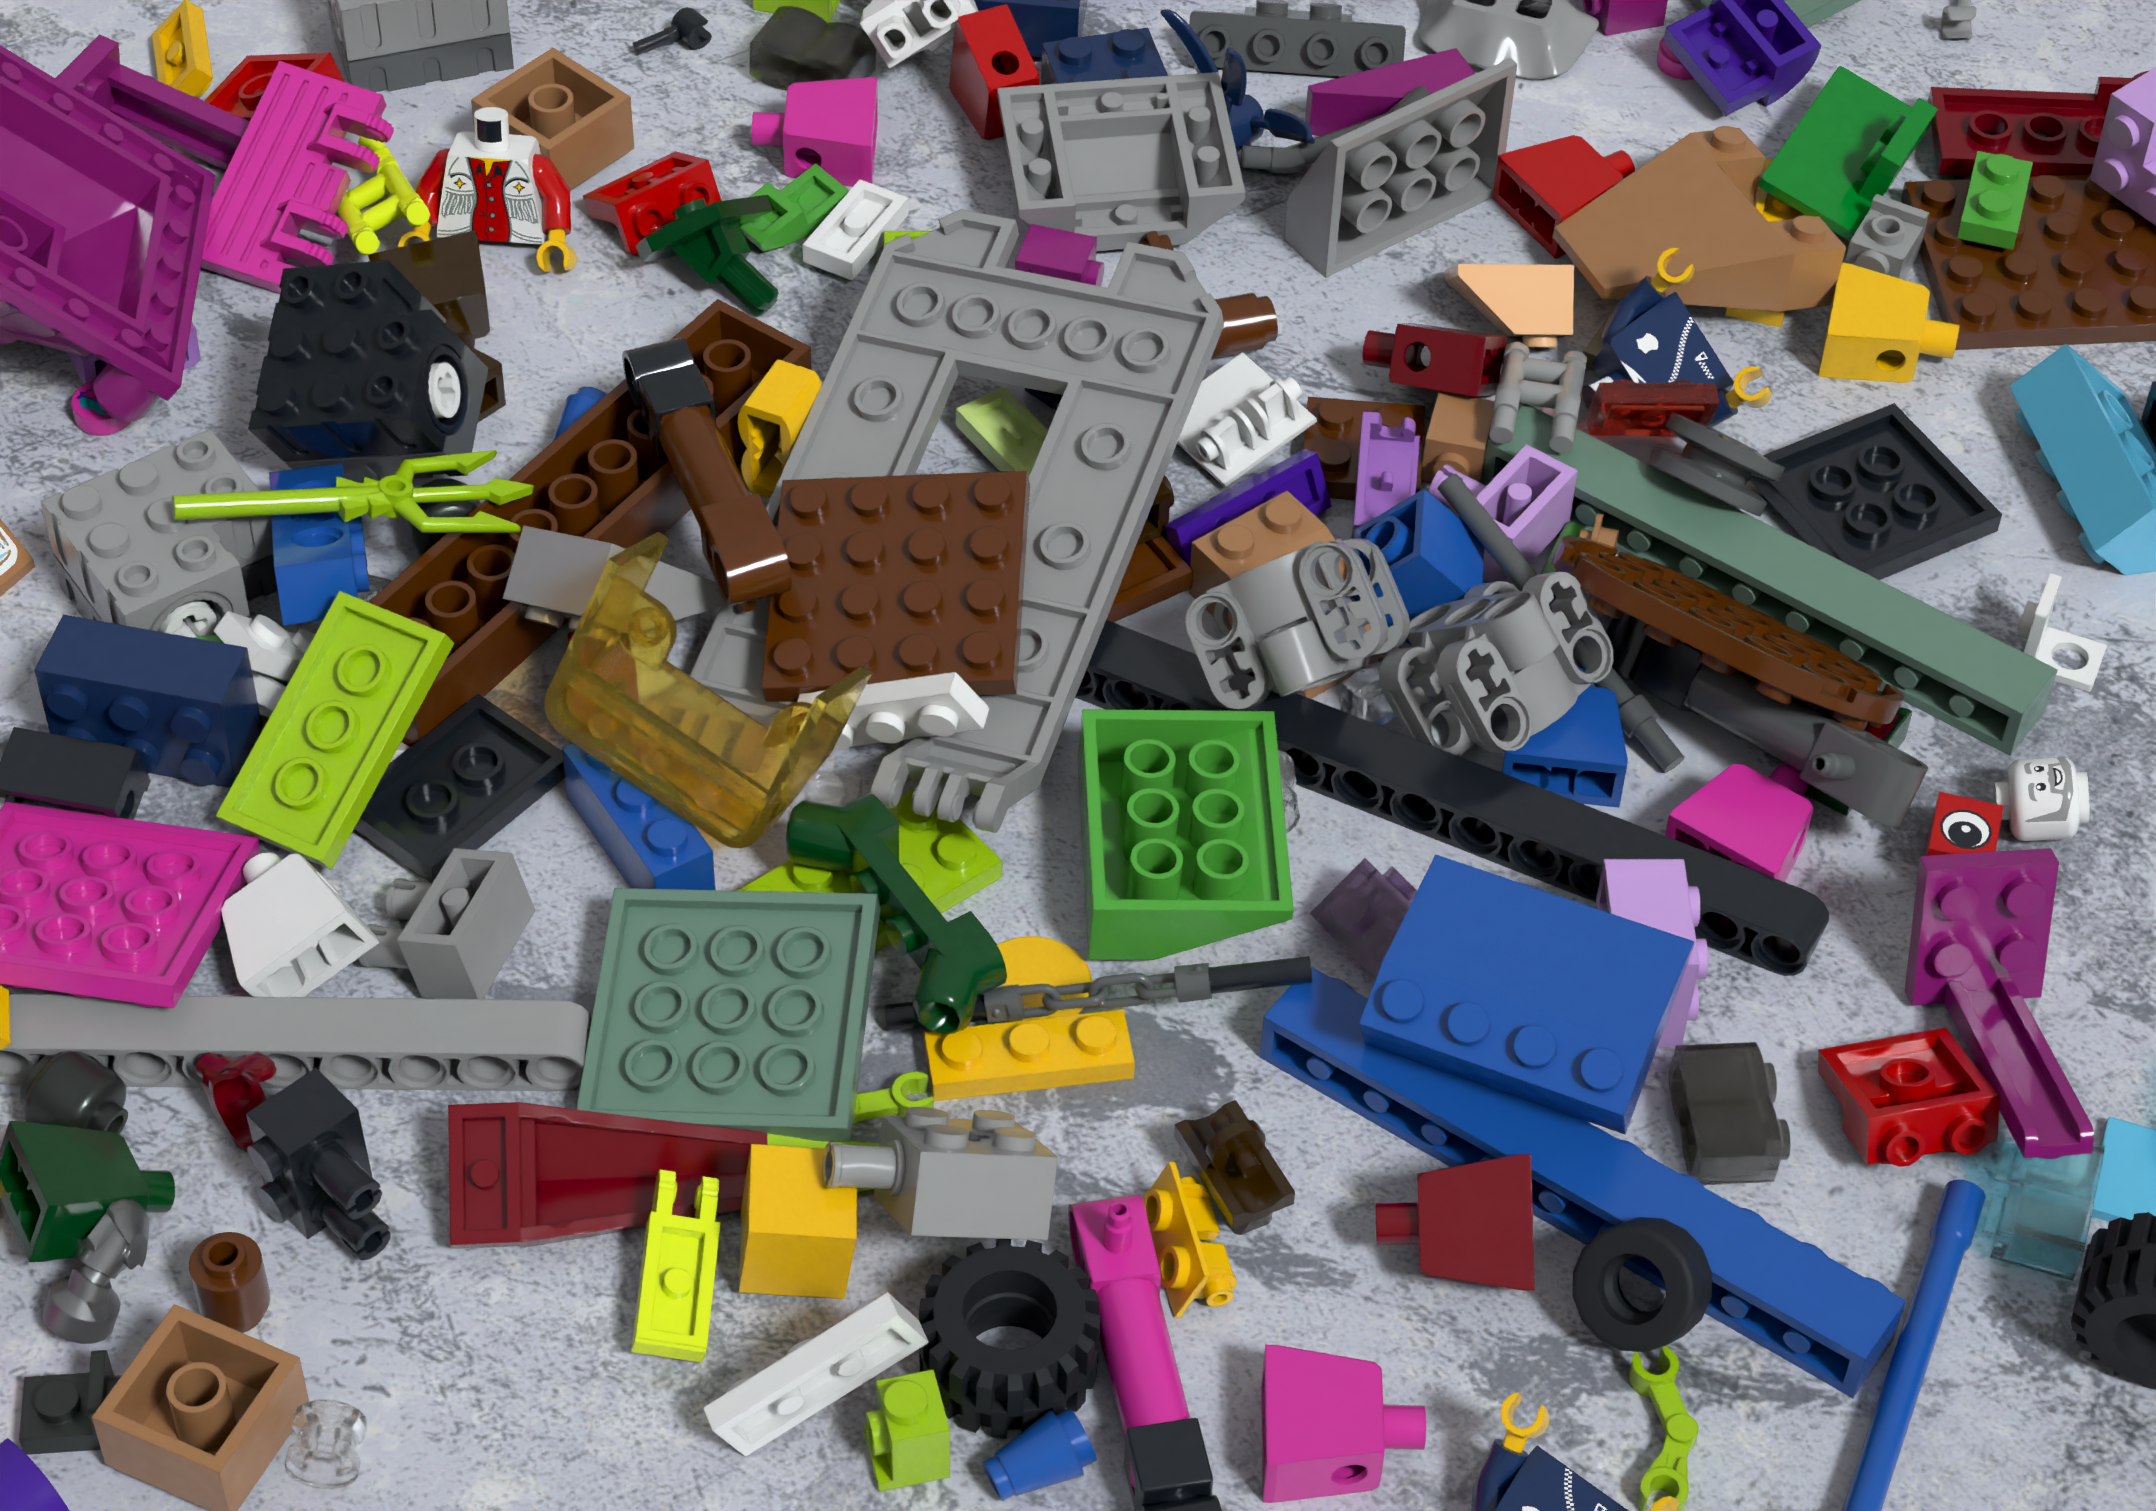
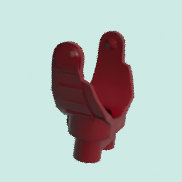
M258 1051L249 1055H243L237 1059L230 1056L219 1057L214 1053H208L199 1059L196 1072L202 1078L203 1088L215 1118L225 1127L235 1145L248 1153L247 1148L253 1143L246 1113L267 1100L259 1082L272 1078L277 1068L273 1060Z

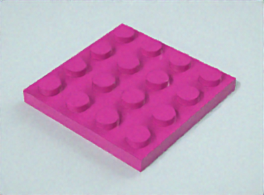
M5 802L0 809V984L12 988L28 987L70 993L80 998L97 997L132 1002L143 1007L160 1006L175 1008L224 922L221 912L224 902L241 890L246 883L243 869L251 858L259 854L258 837Z

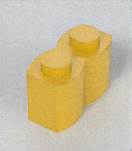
M777 359L741 407L738 414V429L742 441L747 447L742 456L741 469L744 481L750 492L771 498L822 386L821 380L815 371Z

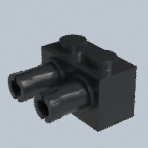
M315 1068L246 1113L253 1143L247 1149L253 1164L261 1173L264 1185L258 1189V1194L270 1215L279 1223L289 1220L307 1239L328 1226L355 1256L362 1261L371 1259L379 1254L389 1243L391 1233L388 1231L390 1229L389 1226L373 1211L380 1202L382 1191L379 1189L381 1187L380 1184L372 1177L358 1109Z

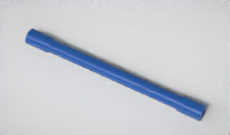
M1958 1179L1949 1181L1945 1185L1930 1230L1931 1241L1842 1511L1882 1510L1964 1253L1971 1246L1986 1196L1984 1191L1970 1181Z

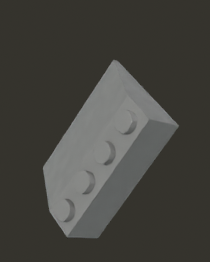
M1508 58L1331 140L1288 197L1284 241L1327 278L1493 198L1498 155L1506 153L1518 63L1512 58Z

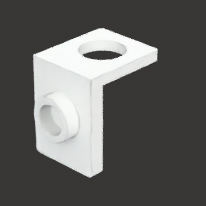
M2050 573L2039 604L2027 601L2016 636L2027 639L2024 653L2058 669L2054 681L2090 692L2107 645L2048 627L2062 576ZM2059 649H2071L2080 653L2085 658L2087 664L2083 668L2076 670L2066 669L2055 663L2051 654Z

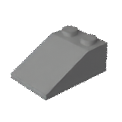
M524 525L503 595V599L527 607L525 619L561 629L564 618L571 619L569 629L600 638H606L608 628L637 633L726 605L717 582L612 543Z

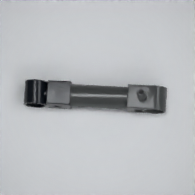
M1624 613L1622 619L1611 618L1606 633L1613 647L1614 661L1612 667L1619 676L1632 681L1637 687L1680 711L1694 712L1702 715L1801 771L1799 777L1801 780L1837 799L1858 813L1889 826H1901L1928 771V766L1865 730H1858L1836 722L1797 699L1792 698L1790 704H1785L1760 693L1754 688L1758 679L1744 672L1735 670L1734 675H1727L1704 665L1698 660L1701 651L1689 644L1680 641L1677 647H1672L1654 640L1642 632L1645 622Z

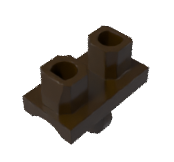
M1236 1100L1224 1104L1216 1112L1205 1118L1183 1120L1175 1124V1139L1235 1234L1242 1235L1269 1224L1272 1220L1273 1212L1294 1204L1295 1191L1265 1146V1133L1257 1122L1247 1118Z

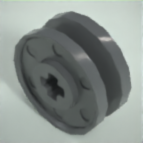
M1672 412L1666 427L1687 444L1682 454L1667 449L1654 448L1648 462L1702 493L1761 517L1767 502L1746 485L1751 475L1766 480L1779 481L1785 467L1764 457L1754 448L1705 424L1695 423Z

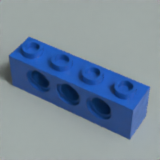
M343 463L269 472L270 490L336 487V476L345 478ZM338 512L271 516L274 570L283 625L324 620L339 591L358 598V593L370 591L362 516L345 523Z

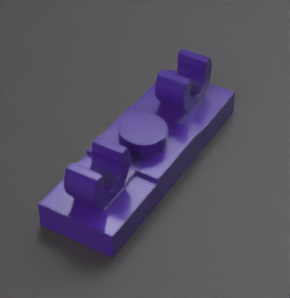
M1304 449L1264 472L1255 474L1218 494L1205 504L1164 525L1167 535L1163 537L1190 567L1193 541L1285 491L1290 492L1314 515L1332 507L1318 453Z

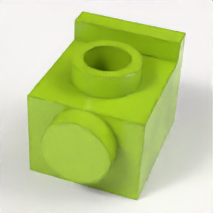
M934 1369L877 1380V1410L865 1413L866 1422L863 1423V1432L878 1492L950 1478V1428Z

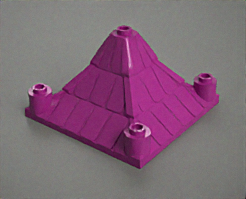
M1 45L0 345L14 343L18 339L88 357L92 353L107 363L93 382V389L99 406L106 414L113 418L137 421L149 411L160 397L169 401L181 387L215 174Z

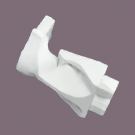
M865 0L871 1V3L863 9L860 24L887 66L892 68L923 50L928 55L934 53L948 41L951 34L955 31V21L958 20V17L978 12V8L974 0Z

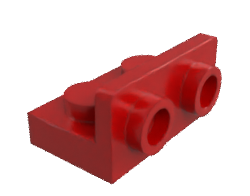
M676 151L583 195L589 216L611 222L617 226L625 251L632 255L639 254L636 245L644 237L660 230V227L675 220L672 211L676 208L702 198L707 206L714 202L722 201L709 160Z

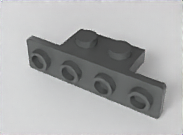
M1256 0V8L1245 7L1244 14L1194 10L1190 14L1189 25L1205 45L1217 68L1224 67L1225 53L1228 46H1231L1234 51L1242 56L1246 70L1344 77L1403 62L1406 29L1403 25L1352 22V14H1342V6L1337 4L1311 3L1310 11L1288 10L1289 2ZM1187 54V63L1190 66H1194Z

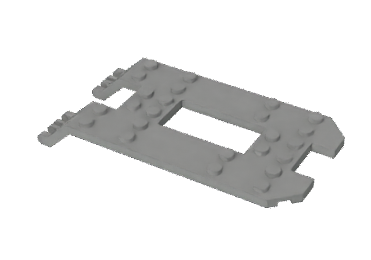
M960 209L938 219L940 227L913 240L909 234H906L885 244L766 506V510L777 530L782 480L915 475L958 374L1063 395L1028 477L1030 497L1017 694L978 695L989 707L984 729L954 733L946 737L928 736L915 738L883 757L871 787V794H874L885 807L893 808L901 799L904 784L911 780L918 781L919 784L916 786L911 800V808L914 813L929 817L933 813L941 794L937 810L938 819L951 823L959 819L965 798L971 794L981 796L975 804L972 822L976 829L997 833L1008 808L1038 789L1223 330L1224 321L1221 308L1211 293H1206L1196 277L1194 267L1184 252L1127 241L1108 288L1005 268L1019 237L1016 220ZM770 596L757 599L756 607L750 612L740 611L737 605L721 606L688 680L645 702L633 730L632 740L637 747L656 751L664 741L667 728L678 724L680 727L676 730L672 741V750L676 757L691 759L697 750L699 762L714 765L720 760L725 743L732 738H737L739 741L733 748L731 765L735 771L755 775L758 773L767 751L804 731L805 727L793 716L797 701L766 702L761 690Z

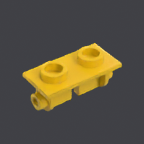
M1169 1161L1152 1187L1145 1193L1142 1200L1161 1271V1285L1166 1288L1174 1317L1181 1318L1194 1299H1206L1207 1304L1212 1307L1228 1304L1234 1297L1233 1290L1237 1285V1280L1232 1271L1224 1244L1200 1241H1214L1220 1233L1210 1202L1209 1191L1204 1185L1199 1184L1195 1177L1180 1178L1176 1163Z

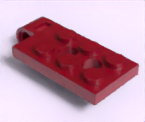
M2148 71L2141 72L2132 78L2098 77L2094 94L1931 87L1927 103L1938 108L1930 125L1938 175L1971 176L1977 151L1996 155L2004 154L2015 159L2033 162L2030 177L2091 174L2111 94ZM1981 131H1991L1994 135L1985 134ZM2036 133H2044L2047 134L2048 137H2043L2037 135Z

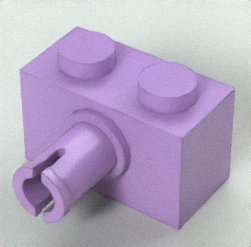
M1526 444L1487 486L1456 471L1447 464L1442 467V471L1439 470L1430 485L1429 493L1443 505L1453 509L1438 491V486L1449 476L1457 474L1527 562L1531 564L1558 535L1564 525L1570 522L1578 470ZM1484 549L1483 579L1488 582L1507 581L1512 584L1511 580L1487 550Z

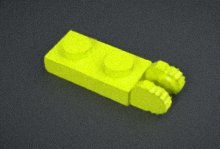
M660 1169L655 1183L652 1211L646 1223L631 1352L702 1363L708 1344L721 1223L715 1222L719 1180L705 1176L701 1179L700 1185L697 1186L694 1200L695 1218L672 1215V1208L677 1193L676 1173Z

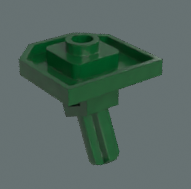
M767 195L717 201L708 206L703 198L694 200L673 210L674 221L644 237L636 245L642 262L679 255L709 285L722 283L755 315H763L777 301L778 289L746 260L751 251L741 230V226L773 211Z

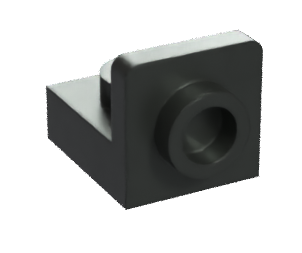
M107 1350L91 1351L89 1373L24 1377L19 1441L22 1451L26 1455L101 1450L92 1416L122 1376L113 1374Z

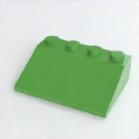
M1082 709L1077 762L1088 960H1156L1292 920L1294 907L1274 711Z

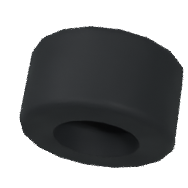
M1637 1217L1599 1232L1582 1249L1573 1270L1572 1297L1582 1322L1599 1340L1621 1351L1648 1352L1668 1345L1685 1336L1702 1320L1712 1297V1271L1703 1248L1686 1229L1663 1218ZM1633 1257L1646 1258L1660 1270L1666 1285V1297L1657 1309L1640 1311L1634 1308L1624 1297L1619 1284V1271L1628 1259Z

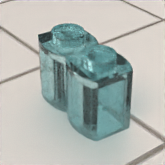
M2003 1141L1993 1181L2004 1183L2005 1189L2003 1196L1995 1193L1991 1194L1981 1231L1983 1234L1994 1236L1990 1258L2073 1281L2087 1241L2105 1146L2094 1143L2092 1154L2065 1155L2057 1159H2042L2038 1157L2023 1158L2017 1144Z

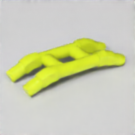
M360 136L358 140L359 145L367 147L380 158V162L375 170L377 175L349 191L346 190L335 214L337 217L342 218L343 221H346L348 225L347 234L358 252L362 255L373 254L380 245V241L374 232L403 216L411 226H422L429 220L430 212L400 169L385 143ZM389 194L391 195V197L361 213L360 210L368 207L369 205L375 203L376 201L384 198Z

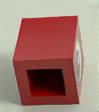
M1939 792L1927 833L1923 856L1996 852L2004 806L1970 797Z

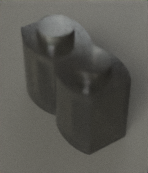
M778 7L750 42L749 73L760 82L776 89L787 90L788 86L798 82L870 77L876 69V47L862 28L844 22L827 23L818 15L799 7Z
M1756 1042L1676 1045L1668 1078L1672 1106L1681 1130L1682 1149L1688 1175L1697 1179L1702 1185L1774 1182L1781 1160L1789 1158L1791 1143L1788 1123L1785 1119H1777L1772 1104L1775 1102L1777 1094V1079L1773 1064L1771 1062L1764 1063Z

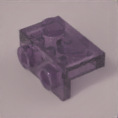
M1364 858L1309 914L1376 980L1382 961L1417 890L1392 865L1382 875Z

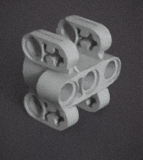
M1339 538L1335 541L1324 543L1318 541L1247 571L1207 590V594L1196 598L1189 606L1185 619L1187 633L1211 691L1220 703L1233 709H1243L1258 705L1268 697L1271 691L1279 693L1280 697L1317 688L1365 667L1363 664L1364 657L1394 651L1400 647L1408 637L1410 630V619L1383 553L1371 541L1360 538L1344 541L1342 538ZM1353 549L1362 551L1368 557L1371 566L1369 576L1361 558ZM1341 557L1346 562L1348 570L1345 580L1339 571ZM1380 585L1383 596L1377 597L1374 589ZM1359 595L1360 600L1352 601L1351 596ZM1213 602H1217L1213 621L1218 639L1212 638L1206 633L1201 621L1205 608ZM1228 610L1231 612L1233 618L1232 627L1228 621ZM1388 614L1392 617L1394 624L1390 627L1387 626L1385 617ZM1370 623L1371 630L1366 632L1365 625ZM1244 644L1245 650L1241 651L1240 645ZM1223 649L1226 657L1217 660L1214 650ZM1236 670L1253 677L1255 673L1256 680L1248 684V691L1250 693L1248 697L1243 689L1232 691L1229 686L1228 679L1236 675Z
M1567 572L1539 574L1530 578L1523 586L1522 591H1518L1514 585L1507 581L1477 584L1467 591L1462 600L1435 606L1412 619L1407 637L1412 647L1397 649L1388 653L1383 659L1379 670V683L1383 694L1406 736L1457 756H1461L1475 744L1488 752L1516 751L1526 744L1530 736L1547 728L1562 717L1576 703L1578 696L1590 685L1605 679L1611 671L1614 661L1613 647L1596 612L1588 605L1589 599L1584 590L1580 588L1581 584L1577 579ZM1553 592H1554L1557 599L1552 603V605H1551L1552 611H1551V610H1550V607H1549V603H1550V602L1553 600V598H1554V595H1553ZM1578 639L1584 641L1590 653V662L1585 672L1577 668L1573 659V648ZM1410 666H1413L1416 672L1411 678L1412 687H1409L1406 680L1412 673ZM1427 696H1431V702H1429ZM1437 713L1442 714L1449 725V738L1443 747L1436 743L1431 733V724ZM1507 715L1509 729L1507 735L1501 741L1494 735L1491 727Z

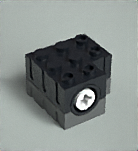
M389 260L283 269L279 285L281 288L279 302L275 304L268 336L270 343L267 356H264L256 391L258 398L255 410H252L248 427L251 433L292 470L343 463L345 479L355 482H364V477L380 481V478L394 475L404 459L472 452L488 367L464 345L465 343L445 324L446 319L422 296ZM457 470L414 474L413 479L433 478V475L447 474L449 477L468 476V474L465 475Z

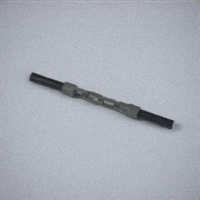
M1310 956L1217 967H1209V963L1175 966L1174 972L1151 976L1142 973L1103 976L1093 982L1056 987L1049 984L999 986L977 997L971 1021L987 1020L988 1024L1022 1021L1024 1018L1048 1016L1057 1010L1091 1006L1103 1009L1139 1006L1146 1004L1151 999L1176 997L1178 1002L1181 1003L1212 999V994L1313 983ZM1137 983L1135 991L1138 996L1106 999L1108 996L1106 986ZM1173 983L1174 986L1155 989V985ZM1043 993L1042 1002L1044 1006L1024 1008V995ZM1088 993L1089 997L1062 1000L1061 997L1062 995ZM913 1001L885 1005L888 1031L925 1027L915 1018L912 1007Z

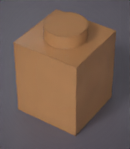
M1444 391L1438 392L1425 438L1421 481L1432 483L1436 473L1439 470L1442 471V467L1448 464L1456 471L1481 483L1487 442L1491 439L1489 432L1495 401Z

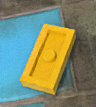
M184 0L152 33L154 55L159 82L198 98L209 88L213 79L203 9L188 0Z

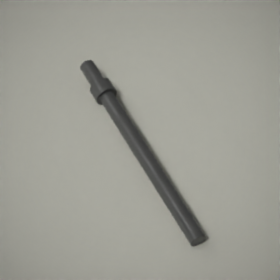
M1457 474L1449 476L1438 486V491L1515 587L1522 591L1526 582L1538 574ZM1554 595L1553 600L1549 603V607H1550V610H1551V611H1552L1551 605H1552V603L1557 599L1555 595ZM1578 639L1573 648V659L1585 672L1590 662V653L1584 641ZM1613 667L1605 679L1593 683L1596 687L1609 688L1616 693L1622 730L1629 738L1636 736L1665 773L1674 769L1684 760L1685 756L1656 722L1659 716L1656 710L1643 695L1635 696Z

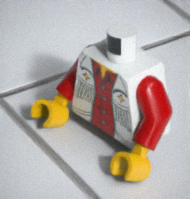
M486 107L476 110L474 113L475 132L463 131L457 133L451 148L438 151L418 180L416 193L429 209L430 218L424 225L419 227L413 226L412 231L405 233L399 240L398 248L408 246L409 242L415 238H421L424 241L432 240L429 237L431 228L437 227V237L441 238L475 230L478 240L542 244L537 251L536 259L538 266L543 271L549 273L551 271L550 255L555 249L560 248L564 254V270H572L577 263V255L573 247L566 243V235L571 233L570 187L550 158L541 155L539 142L533 136L509 134L508 112L497 107Z

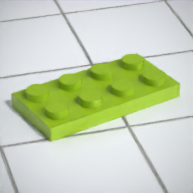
M339 591L220 806L216 817L230 827L258 837V839L290 853H299L306 860L332 870L449 655L454 642L443 632Z
M913 788L901 796L896 806L886 808L899 822L900 864L942 914L1002 878L1003 861L960 818L953 823L939 820L937 810L940 798L929 817L915 814L911 808L912 795L915 790ZM791 859L737 890L853 893L850 881L842 871L793 863ZM880 918L875 953L891 944L885 924Z

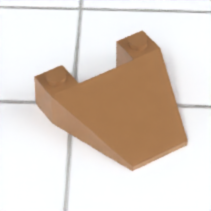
M1730 126L1717 127L1712 131L1689 133L1555 226L1552 236L1602 299L1621 300L1645 276L1653 278L1658 273V259L1664 251L1669 248H1679L1681 250L1679 254L1667 263L1666 273L1669 276L1677 277L1682 275L1693 264L1695 267L1694 275L1685 285H1670L1665 290L1666 297L1676 292L1685 305L1767 311H1789L1831 305L1846 246L1819 216L1802 215L1791 220L1768 222L1753 205L1765 156L1740 128Z

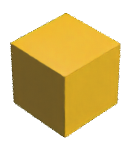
M751 1144L741 1203L739 1293L845 1299L857 1240V1188L837 1187L836 1189H828L824 1185L822 1165L825 1149Z

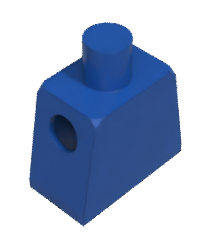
M1589 686L1578 696L1576 703L1562 717L1547 728L1530 736L1522 748L1516 751L1505 752L1501 773L1582 804L1619 808L1628 758L1616 693L1609 688Z

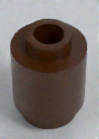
M1251 292L1215 299L1222 310L1224 327L1211 359L1240 354L1242 352L1262 350L1265 343L1276 340L1278 334L1277 317L1273 303L1268 296L1257 297Z
M236 1232L218 1233L199 1243L190 1256L189 1272L201 1316L241 1333L251 1330L262 1320L270 1303V1290L259 1246L250 1237Z

